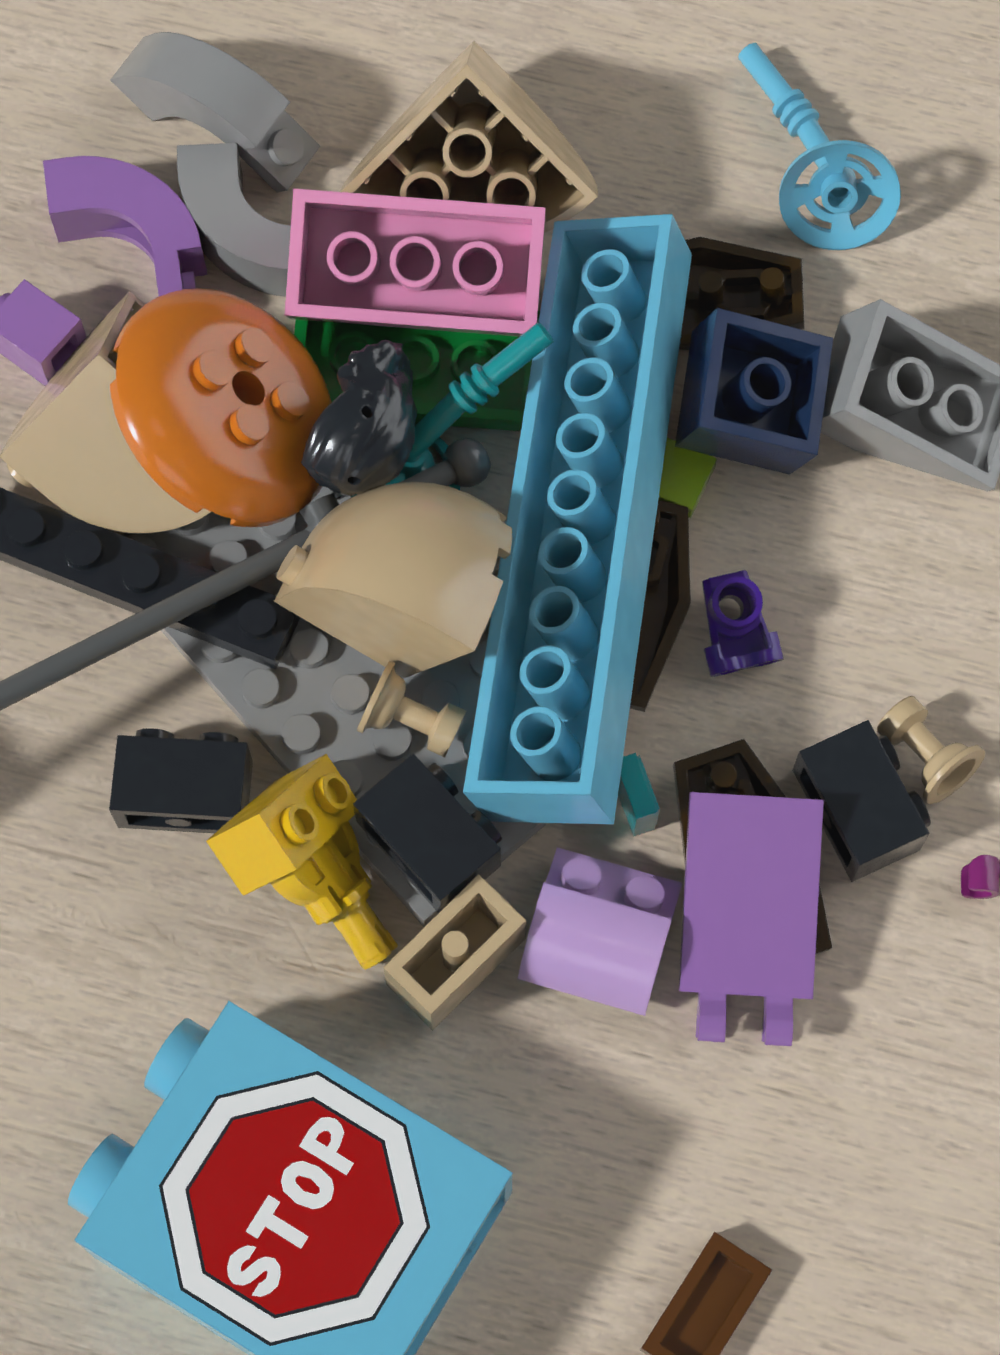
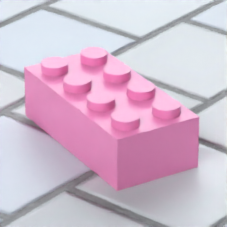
M293 188L285 316L296 320L520 337L537 323L546 208Z

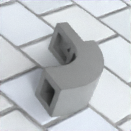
M159 32L143 37L110 79L152 121L166 117L183 118L205 128L225 143H237L239 156L276 192L287 191L320 148V145L285 111L290 101L275 87L236 58L190 36L172 32Z
M237 143L177 145V171L182 199L194 219L204 254L219 270L244 286L267 294L286 297L291 226L268 220L257 213L243 196V173Z

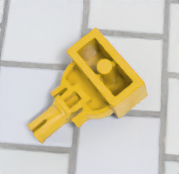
M325 754L272 782L206 842L243 896L270 883L285 899L305 907L316 925L327 924L332 921L352 949L362 969H368L386 959L392 953L391 951L398 947V944L366 901L370 896L368 890L372 887V881L360 865L358 843L354 831L348 822L355 815L353 803L357 799L347 781L340 775L328 755Z

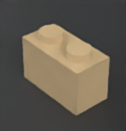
M478 874L383 967L386 985L433 1031L526 939V919Z

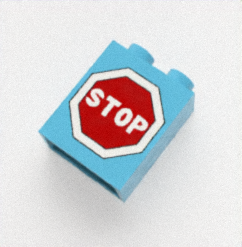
M228 1001L210 1031L193 1020L186 1018L171 1032L155 1056L144 1082V1087L162 1098L164 1102L135 1147L115 1134H110L99 1144L76 1178L68 1197V1205L88 1217L74 1241L89 1254L248 1355H416L511 1196L513 1173Z

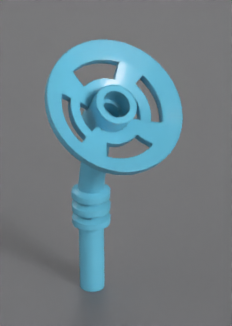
M757 43L747 45L739 53L738 59L774 104L773 114L780 118V123L783 127L787 128L790 136L799 137L807 149L790 164L781 180L779 206L786 225L799 239L821 249H852L874 240L892 223L900 205L901 190L895 168L886 156L867 144L849 140L830 141L818 123L820 117L818 111L812 108V104L808 99L804 98V93L800 89H792ZM848 154L866 159L877 168L881 175L873 176L870 169L864 163L855 158L847 157ZM812 162H815L818 169L812 175L809 184H796L804 169ZM853 169L857 171L863 178L856 179V175ZM869 195L882 198L880 206L870 218L859 225L853 226L850 215L862 208ZM821 196L824 207L818 204L815 198ZM805 204L815 217L831 223V229L813 224L801 214L798 207Z

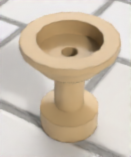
M389 661L370 698L357 731L363 734L369 728L385 729L394 719L428 735L427 750L445 758L466 710L448 703L438 712L404 696L406 691L405 680L396 673V663Z
M909 696L895 704L883 716L877 726V732L880 735H885L893 746L904 741L926 764L922 771V783L925 786L923 799L932 805L952 795L972 777L985 758V750L979 745L968 747L958 742L944 746L923 724L928 715V710L915 696Z

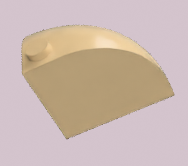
M475 41L436 78L387 130L353 170L339 191L546 208L544 233L554 228L555 221L571 219L598 197L596 182L572 145L527 93Z
M130 291L92 330L42 389L16 425L0 454V458L7 463L9 472L19 483L28 488H36L59 508L82 521L119 532L156 533L188 525L211 513V511L203 508L198 513H195L165 492L138 462L119 427L110 392V383L116 379V360L118 354L113 349L122 328L144 306Z
M404 482L384 485L356 495L338 505L316 525L302 548L295 545L289 551L276 576L283 584L274 602L384 667L387 666L389 661L396 663V673L406 678L475 651L503 584V581L492 575L497 557L500 556L506 559L511 553L512 528L503 523L507 518L505 514L484 501L452 487L426 482Z

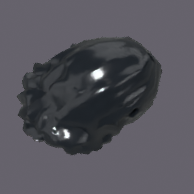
M381 340L378 344L366 345L361 351H352L348 357V363L339 368L337 379L343 393L323 410L313 424L301 461L309 475L320 486L345 496L359 495L384 486L398 477L410 457L415 442V421L418 411L412 397L413 371L410 368V360L404 353L403 344Z

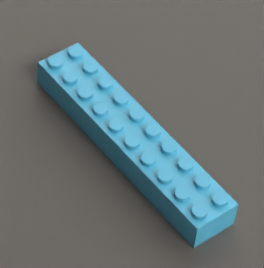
M673 214L554 222L538 321L546 328L554 342L532 359L506 525L512 528L511 553L506 559L500 558L497 578L501 579L503 584L491 614L463 789L465 796L491 822L614 824L692 258L691 251Z

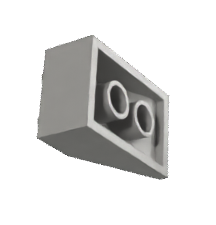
M879 299L840 318L833 339L821 433L864 454L987 492L994 490L1000 473V365Z

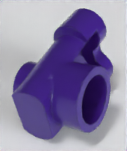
M747 570L716 576L702 581L711 646L704 648L710 677L726 675L784 660L777 631L768 632L761 612L763 606L761 591L750 580ZM729 598L738 603L740 606V616L738 619H729L722 613L719 607L721 600Z

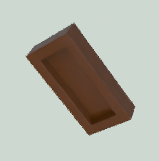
M714 1232L640 1351L646 1355H720L772 1272V1269Z

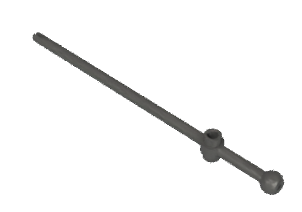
M470 438L456 440L447 447L443 454V461L399 483L426 482L444 486L454 483L462 487L476 486L487 478L491 468L490 458L480 442ZM334 493L323 496L300 510L308 525L303 531L0 681V711L278 572L289 551L295 545L302 548L316 525L331 510L340 505Z

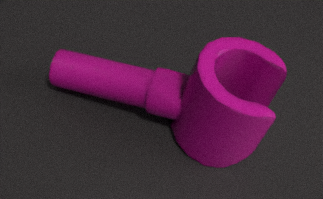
M980 855L962 868L961 894L963 897L989 899L999 896V859L991 855Z

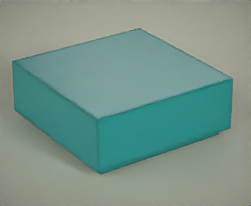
M636 753L624 756L618 796L634 837L655 830L660 808L640 755L637 756Z

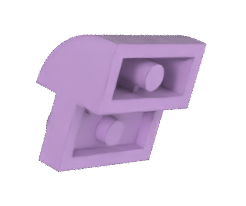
M557 847L546 882H543L521 960L518 979L645 1016L682 883Z

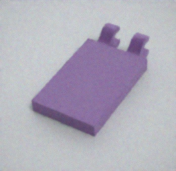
M699 792L689 793L679 991L698 993L696 1038H698V1041L725 1042L726 994L763 996L762 1042L765 1045L792 1046L793 998L813 999L824 800Z

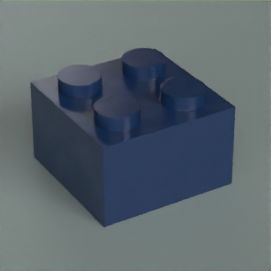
M717 308L691 334L675 447L789 475L818 455L833 338Z

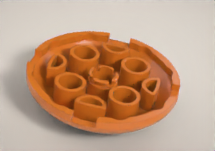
M183 289L166 293L145 304L128 320L122 328L113 349L118 354L116 360V379L110 383V392L121 432L134 456L149 476L183 506L195 513L204 508L220 516L230 518L231 526L262 527L273 525L292 517L310 504L323 486H320L309 475L301 461L313 424L323 410L332 402L319 368L298 338L282 322L257 305L233 294L213 289Z

